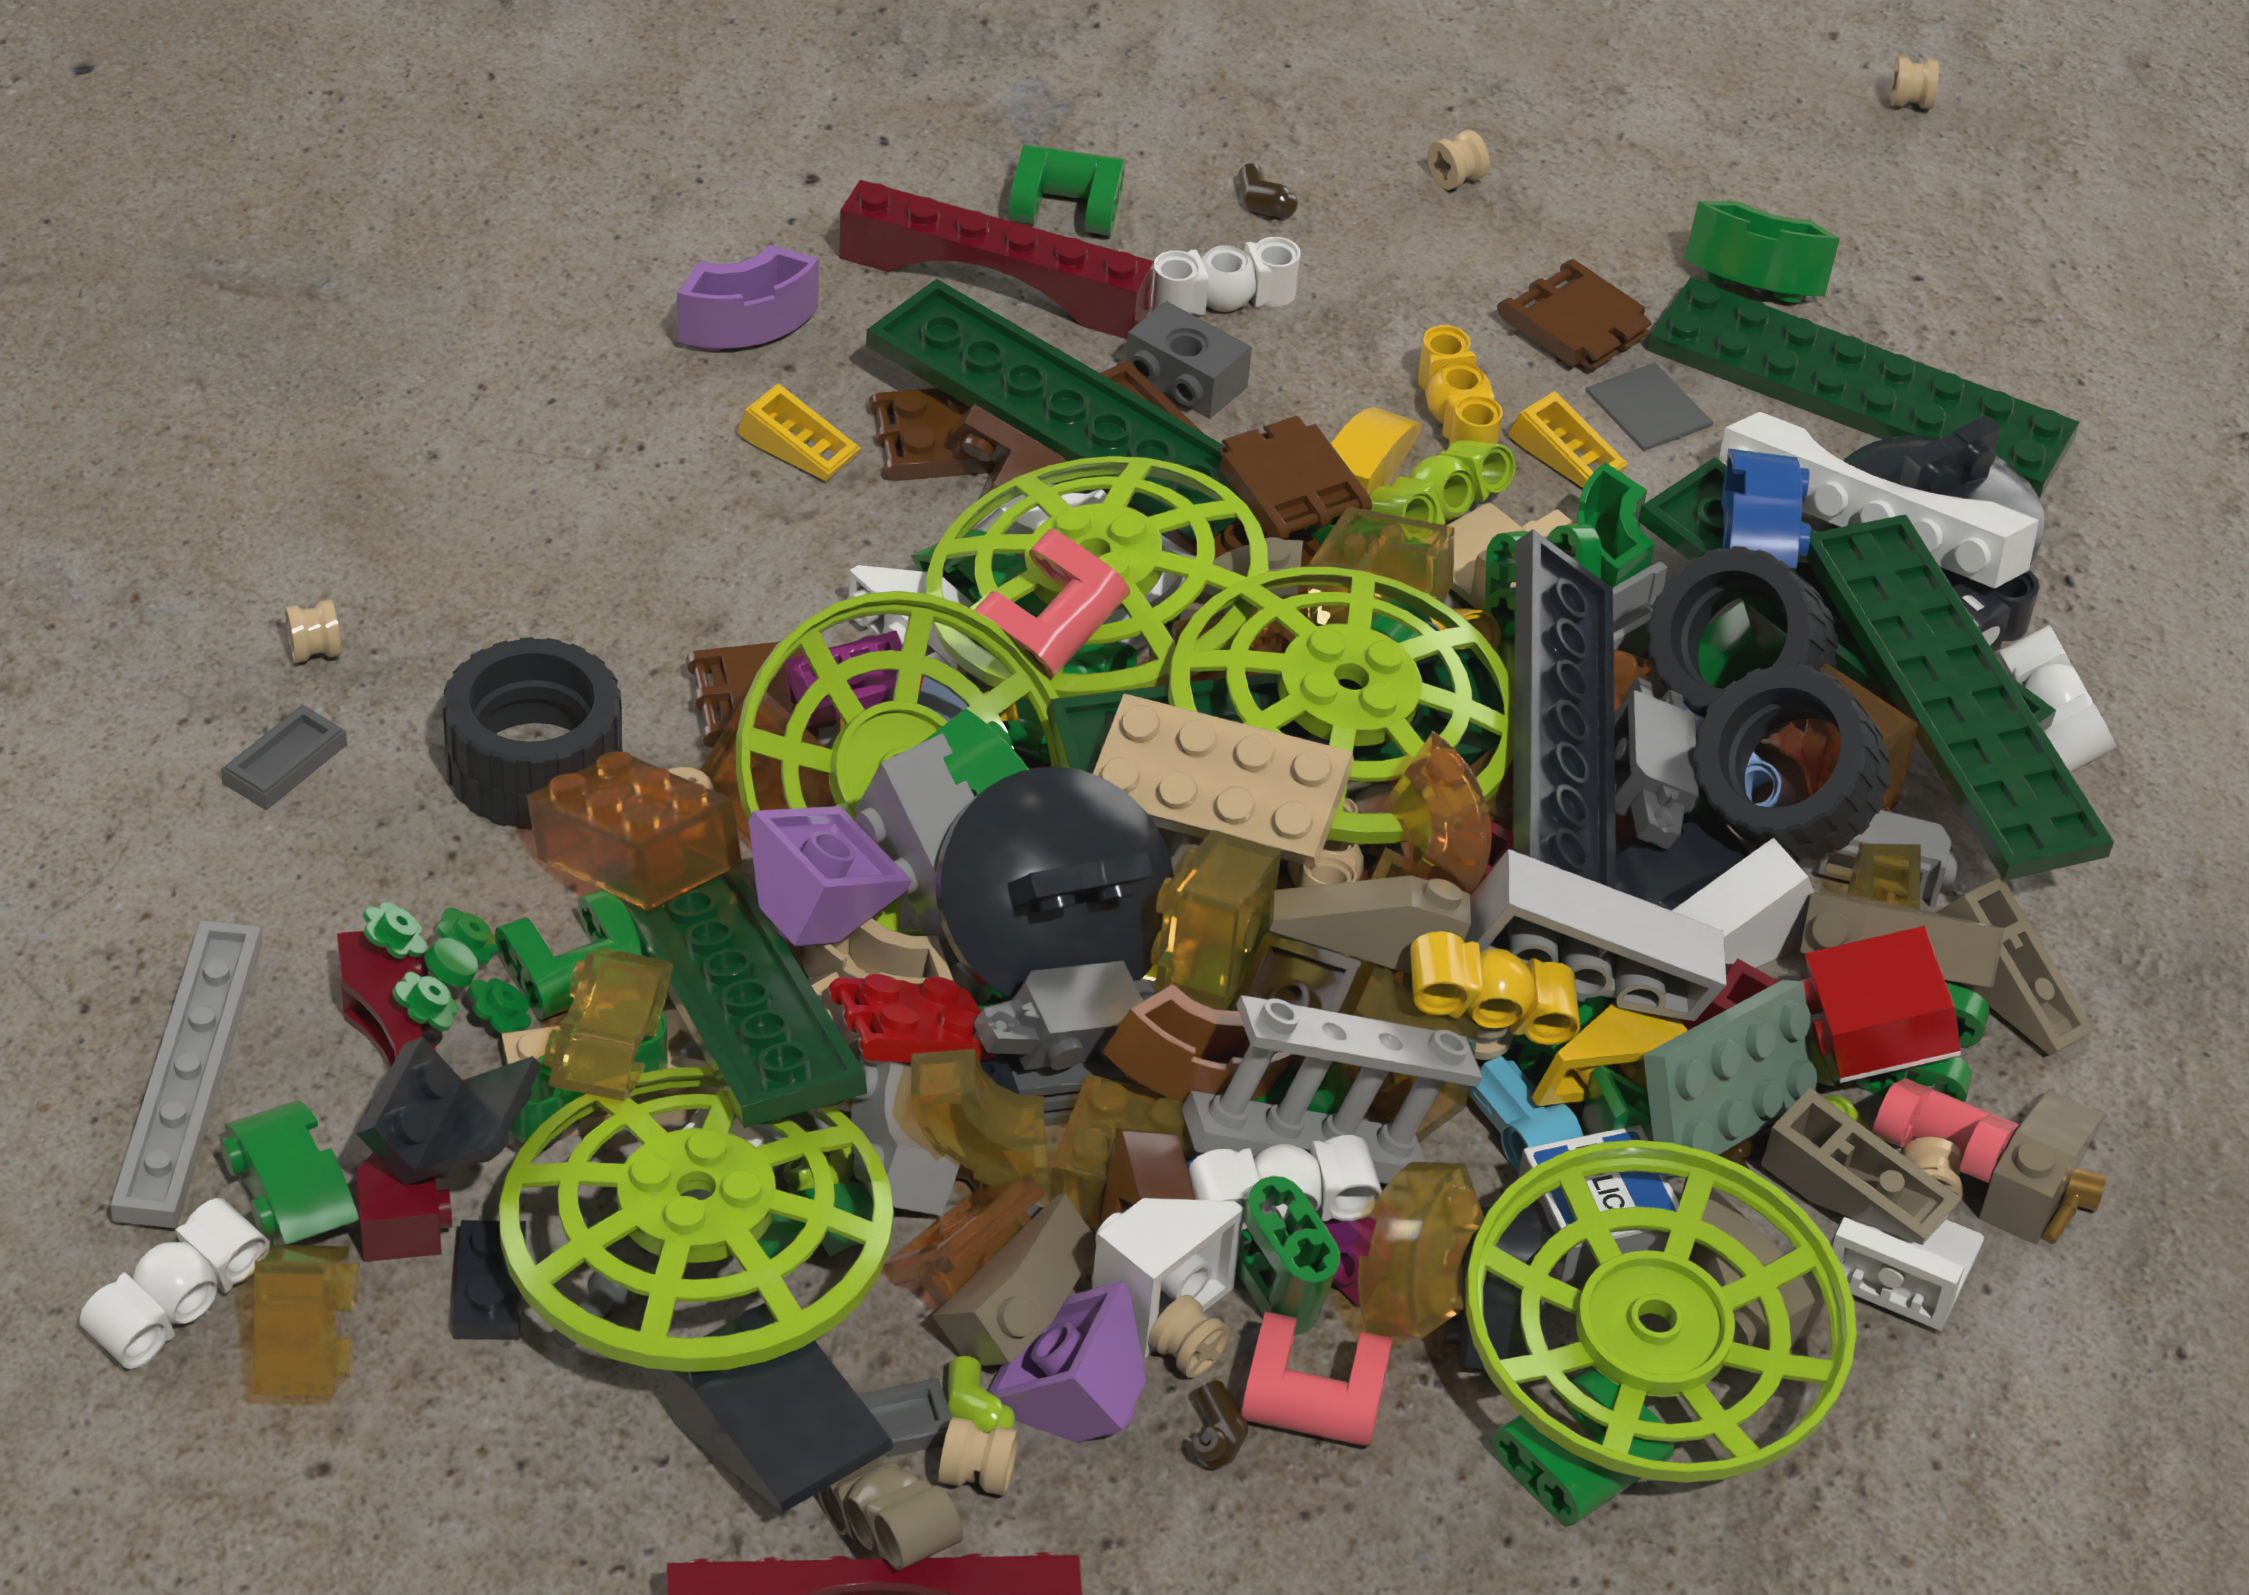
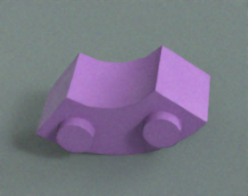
M769 245L759 255L739 263L714 264L699 261L677 293L678 342L698 346L708 352H718L725 348L747 347L765 343L795 332L818 308L819 259Z

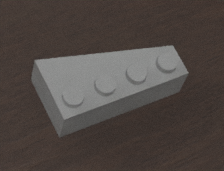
M942 733L881 762L854 811L857 824L912 880L908 890L901 896L908 897L919 915V926L923 936L937 935L945 959L950 966L953 982L960 989L968 990L979 1006L1002 999L978 983L958 960L948 943L937 908L936 872L942 845L954 820L974 798L967 781L955 784L943 760L944 757L953 752Z
M1510 849L1506 851L1470 896L1471 926L1464 940L1465 943L1471 941L1479 943L1480 951L1495 948L1507 950L1525 961L1526 964L1531 958H1535L1542 963L1557 962L1569 966L1575 974L1577 1001L1584 1002L1586 998L1597 996L1612 997L1617 1000V1008L1695 1021L1726 986L1723 930Z

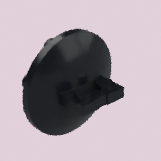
M1986 415L1955 430L1954 433L1944 438L1927 435L1885 438L1859 448L1843 460L1845 463L1868 474L1902 486L1945 496L1991 501L2038 519L2039 524L2030 565L2039 552L2045 529L2042 504L2028 481L2016 469L1996 456L1995 448L2001 427ZM1828 522L1830 529L1840 528V526ZM1940 567L1952 587L1969 579Z
M1067 767L1033 768L1007 776L985 788L963 808L954 820L942 845L936 872L937 908L948 943L970 975L988 991L1006 1002L1012 1000L1029 973L1034 970L1124 961L1133 981L1141 980L1160 956L1173 922L1176 900L1174 872L1169 852L1156 825L1146 811L1121 788L1095 774Z

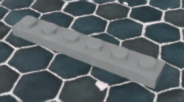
M200 920L111 1201L110 1206L114 1222L177 1229L262 947L261 927Z

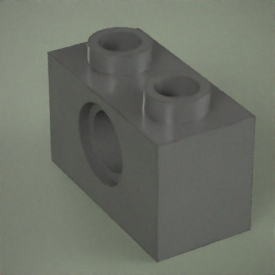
M1165 301L1128 332L1126 361H1129L1161 393L1211 419L1248 387L1252 346Z

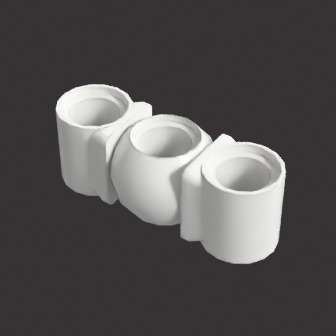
M1268 237L1260 240L1258 243L1246 242L1244 251L1238 247L1220 245L1205 252L1201 258L1196 249L1188 252L1177 250L1161 253L1154 261L1151 310H1156L1165 301L1192 315L1196 314L1199 316L1205 315L1206 306L1219 312H1232L1245 306L1249 300L1254 308H1259L1262 305L1269 307L1288 305L1296 296L1301 256L1300 248L1289 239Z
M2050 625L1999 650L2011 676L2056 709L2052 725L2044 732L2070 772L2117 749V745L2076 670L2071 665L2067 654Z
M1341 1135L1325 1142L1319 1140L1312 1141L1310 1153L1291 1144L1274 1145L1263 1150L1255 1159H1253L1250 1148L1239 1152L1230 1149H1216L1198 1156L1188 1169L1195 1200L1235 1201L1243 1208L1253 1185L1259 1180L1269 1176L1285 1177L1295 1182L1303 1191L1322 1222L1328 1221L1331 1218L1341 1221L1362 1219L1375 1212L1383 1201L1381 1187L1368 1144L1362 1138L1355 1135ZM1266 1199L1262 1213L1267 1215L1275 1212L1284 1223L1283 1219L1287 1206L1284 1203L1274 1206L1269 1199ZM1244 1215L1242 1222V1230L1247 1228L1246 1223L1244 1221Z
M215 1198L198 1207L191 1214L185 1225H181L175 1230L179 1242H164L150 1249L137 1264L133 1279L127 1273H122L116 1282L98 1290L83 1307L80 1315V1325L126 1369H135L150 1361L161 1350L166 1341H170L175 1337L171 1324H186L200 1317L214 1301L217 1287L226 1294L232 1289L233 1284L242 1282L253 1275L266 1259L270 1249L269 1240L226 1200Z

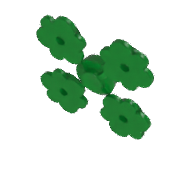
M383 902L378 908L370 906L363 912V918L367 922L364 934L374 945L386 947L392 956L399 959L404 958L407 954L413 957H420L425 952L426 965L435 977H421L414 972H407L402 981L398 982L392 991L396 1001L408 1008V1015L415 1022L421 1024L428 1022L433 1028L440 1031H447L454 1024V1016L459 1012V1005L451 998V993L444 984L446 983L459 988L469 986L468 993L475 1001L473 1005L474 1012L480 1018L489 1020L492 1027L502 1034L515 1032L517 1029L526 1030L531 1025V1018L527 1014L530 1004L527 998L514 986L496 978H491L488 983L482 980L473 981L478 970V964H488L492 956L496 955L499 951L495 935L491 933L489 926L480 917L470 913H463L455 908L445 909L441 914V921L436 926V932L441 939L427 949L425 940L420 936L422 932L421 925L406 910L399 908L393 903Z

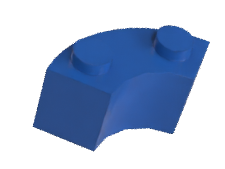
M1728 448L1721 500L1724 511L1722 550L1731 549L1733 546L1747 547L1749 550L1755 551L1760 549L1772 554L1778 561L1782 560L1791 568H1797L1798 557L1806 558L1811 528L1810 524L1801 523L1802 502H1805L1808 492L1809 469L1800 468L1797 457Z

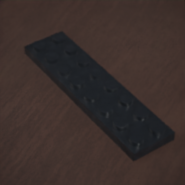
M1532 529L1516 541L1513 851L1616 890L1613 588Z

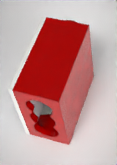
M1925 925L1805 953L1809 978L1799 981L1804 982L1806 1005L1809 1008L1810 1015L1817 1014L1819 1019L1813 1021V1030L1820 1056L1831 1055L1840 1083L1961 1055L1955 1006Z

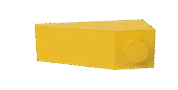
M1616 1000L1557 1052L1531 1098L1537 1106L1586 1101L1591 1072L1600 1065L1647 1090L1643 1055L1688 1030L1679 1018L1617 1008Z

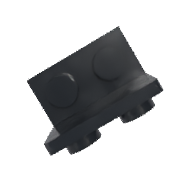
M423 1037L409 1041L403 1045L356 1134L404 1185L432 1176L440 1178L453 1169L477 1161L480 1163L488 1162L499 1155L509 1141L508 1132L518 1112L530 1100L532 1096L531 1087L542 1066L531 1056L462 1080Z

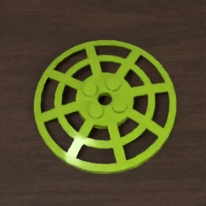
M1122 456L1083 458L1049 465L1018 476L991 490L969 506L946 530L934 550L927 571L926 594L944 598L942 575L947 559L976 555L975 579L982 599L972 605L970 609L975 610L992 591L1000 593L1012 602L1034 591L1043 602L1049 605L1064 588L1047 577L1036 566L1029 555V550L1049 529L1056 530L1093 555H1101L1098 558L1112 567L1130 588V595L1116 609L1124 608L1130 618L1102 624L1084 645L1107 644L1142 635L1157 659L1140 666L1101 673L1069 674L1063 673V667L1053 678H1048L1059 698L1163 686L1169 683V670L1177 646L1164 624L1187 609L1202 593L1206 584L1225 590L1239 581L1269 572L1268 548L1261 526L1247 504L1228 487L1201 472L1179 464L1150 458ZM1119 474V477L1103 476V477L1081 478V479H1077V480H1072V481H1067V482L1059 483V484L1053 485V486H1051V487L1048 486V485H1050V484H1052V483H1057V482L1066 481V480H1071V479L1080 478V477ZM1148 476L1174 481L1201 491L1216 501L1193 505L1187 498L1177 492L1144 479ZM1110 489L1103 503L1071 507L1061 497L1065 494L1084 490ZM1139 492L1160 499L1175 509L1147 517L1141 512L1127 507L1134 493ZM1022 494L1026 496V498L1005 511L990 526L985 535L963 538L977 522L996 508ZM1037 506L1049 517L1033 534H1004L1017 519ZM1233 517L1241 520L1250 543V566L1247 577L1214 565L1215 541L1207 521ZM1188 525L1191 526L1197 541V555L1195 559L1163 551L1162 533ZM994 554H1025L1027 571L997 587L992 574ZM1163 572L1187 578L1175 593L1153 608L1145 598V595L1158 583ZM1244 599L1235 602L1214 627L1196 640L1193 650H1230L1232 642L1241 627L1260 609ZM932 622L934 632L945 651L970 674L993 687H996L1012 675L999 659L975 644L968 636L949 626ZM1190 671V677L1201 671Z
M1294 567L1265 572L1239 581L1213 596L1192 616L1179 636L1169 670V705L1198 712L1190 686V671H1226L1229 696L1238 716L1244 722L1243 724L1283 734L1279 729L1295 720L1305 730L1330 741L1329 746L1352 752L1354 746L1375 745L1392 739L1404 754L1403 757L1383 761L1354 760L1348 780L1382 782L1418 774L1435 803L1422 808L1395 813L1343 811L1347 789L1346 784L1326 840L1355 844L1398 843L1428 837L1454 827L1468 818L1472 811H1479L1499 790L1511 768L1514 759L1515 688L1499 655L1482 634L1456 611L1429 594L1397 580L1365 571L1337 567ZM1295 585H1333L1351 588L1350 593L1313 592L1282 599L1269 591ZM1374 593L1413 607L1448 629L1435 631L1427 623L1408 611L1388 602L1374 599ZM1240 599H1244L1260 609L1241 627L1232 642L1230 650H1193L1197 637L1206 623L1221 610ZM1317 606L1349 607L1347 624H1328L1318 627L1298 610ZM1372 612L1401 623L1419 636L1401 643L1395 642L1388 636L1371 629ZM1275 620L1296 637L1289 644L1284 654L1249 650L1257 635ZM1470 647L1485 665L1501 693L1504 715L1472 700V689L1467 672L1454 649ZM1438 654L1450 674L1454 693L1423 683L1415 661ZM1245 671L1278 674L1277 688L1280 701L1261 711L1249 691ZM1338 680H1353L1360 684L1362 689H1347L1341 686ZM1418 704L1452 714L1444 731L1428 745H1425L1410 725L1416 714ZM1470 721L1501 736V740L1488 766L1469 785L1456 792L1438 762L1445 759L1459 744Z
M906 591L867 593L834 603L803 621L776 645L757 671L744 700L736 735V776L741 805L747 821L749 820L753 811H760L756 802L751 775V753L781 762L782 784L789 809L807 808L802 796L798 774L799 767L829 775L830 788L837 804L836 806H841L856 822L854 810L881 762L919 745L948 723L935 711L917 704L921 676L927 677L946 687L966 704V709L974 713L985 723L989 721L998 723L1006 732L1005 725L998 714L1026 694L1037 712L1046 736L1052 767H1061L1046 710L1050 700L1057 699L1059 696L1043 669L1028 652H1025L994 621L963 604L931 594ZM886 614L909 616L901 651L868 652L847 659L838 665L820 634L834 625L859 617ZM932 622L949 626L975 640L999 659L1012 675L984 695L975 684L957 670L937 659L925 656ZM801 648L817 680L807 689L796 704L787 724L784 737L754 728L757 711L770 682L786 660ZM897 671L893 701L874 705L867 710H864L847 682L852 677L868 672ZM826 695L845 723V726L836 737L832 749L801 742L811 714ZM900 896L875 914V921L891 931L910 936H923L921 929H900Z
M710 1067L667 1068L631 1075L597 1087L566 1104L538 1127L519 1150L505 1178L499 1204L501 1248L509 1275L525 1301L548 1325L576 1344L610 1359L650 1369L682 1372L729 1370L766 1362L800 1349L834 1329L861 1304L877 1282L889 1254L894 1214L891 1185L879 1154L863 1131L836 1107H818L806 1111L831 1128L805 1132L796 1123L783 1117L780 1121L767 1125L785 1138L755 1147L743 1138L730 1133L736 1113ZM669 1088H719L716 1095H674L649 1100L641 1104H637L629 1098L634 1095ZM599 1108H602L612 1116L584 1137L574 1149L567 1162L531 1164L552 1139L575 1121ZM710 1109L703 1128L682 1129L668 1133L651 1117L656 1114L676 1110ZM624 1128L642 1144L629 1156L624 1164L589 1162L603 1143ZM853 1147L865 1163L871 1178L874 1201L872 1222L834 1207L833 1176L826 1157L822 1152ZM803 1157L814 1180V1200L776 1190L775 1175L772 1167ZM559 1185V1217L569 1242L536 1265L527 1250L520 1228L519 1196L521 1188ZM579 1185L617 1187L618 1212L588 1229L583 1221L578 1204ZM693 1189H702L712 1194L704 1200H698L690 1196H681L684 1192ZM774 1214L806 1223L796 1239L771 1259L768 1258L757 1242L767 1231ZM827 1230L863 1244L864 1247L860 1256L844 1278L818 1301L801 1310L783 1278L793 1273L810 1258L823 1241ZM629 1235L642 1248L660 1256L656 1272L652 1274L630 1266L607 1252L605 1248ZM731 1256L736 1258L744 1270L738 1274L713 1279H682L687 1263L712 1262ZM585 1261L595 1272L613 1284L649 1297L641 1330L637 1331L621 1327L588 1313L563 1296L553 1284ZM758 1291L776 1320L775 1323L759 1329L726 1336L694 1338L668 1336L676 1301L688 1303L721 1301Z
M1644 1140L1602 1142L1566 1151L1536 1165L1512 1183L1488 1211L1475 1237L1465 1278L1466 1315L1473 1344L1489 1377L1509 1404L1541 1434L1572 1454L1608 1470L1648 1480L1688 1483L1726 1479L1758 1470L1784 1457L1817 1431L1835 1407L1852 1367L1857 1336L1854 1300L1845 1270L1825 1235L1800 1206L1778 1187L1756 1173L1711 1152L1675 1143ZM1638 1171L1669 1174L1685 1178L1687 1182L1677 1212L1649 1207L1613 1208L1600 1212L1585 1178L1604 1173ZM1561 1187L1576 1221L1568 1224L1552 1236L1536 1254L1530 1266L1496 1247L1503 1232L1521 1211L1542 1195ZM1715 1188L1727 1193L1759 1212L1780 1230L1796 1249L1763 1267L1759 1260L1740 1242L1714 1225L1702 1221L1711 1189ZM1646 1229L1670 1233L1664 1252L1643 1250L1622 1254L1610 1232ZM1585 1241L1599 1265L1587 1280L1583 1291L1548 1276L1565 1254ZM1694 1242L1706 1246L1723 1257L1741 1273L1743 1278L1721 1287L1709 1273L1689 1261ZM1487 1271L1522 1290L1520 1297V1325L1530 1355L1499 1360L1489 1339L1484 1319L1483 1286ZM1810 1271L1821 1289L1829 1315L1831 1336L1829 1360L1789 1354L1791 1347L1790 1320L1783 1297L1778 1289ZM1540 1299L1576 1315L1575 1323L1579 1342L1548 1350L1540 1326ZM1759 1300L1768 1324L1769 1350L1733 1342L1735 1333L1733 1311ZM1644 1314L1659 1315L1667 1320L1671 1330L1667 1332L1651 1331L1643 1326L1639 1317ZM1593 1365L1607 1379L1617 1385H1621L1613 1411L1583 1394L1564 1374ZM1723 1365L1761 1374V1378L1750 1393L1727 1410L1723 1409L1706 1386L1718 1374ZM1545 1379L1550 1387L1571 1407L1594 1422L1608 1427L1603 1444L1600 1445L1578 1435L1549 1416L1517 1384ZM1781 1379L1822 1384L1816 1401L1801 1421L1778 1441L1759 1449L1738 1426L1746 1422L1766 1405L1778 1389ZM1646 1395L1655 1397L1681 1395L1699 1421L1666 1424L1646 1422L1638 1419ZM1633 1436L1646 1440L1668 1442L1700 1440L1713 1436L1732 1458L1721 1461L1678 1463L1648 1460L1629 1455L1628 1452Z

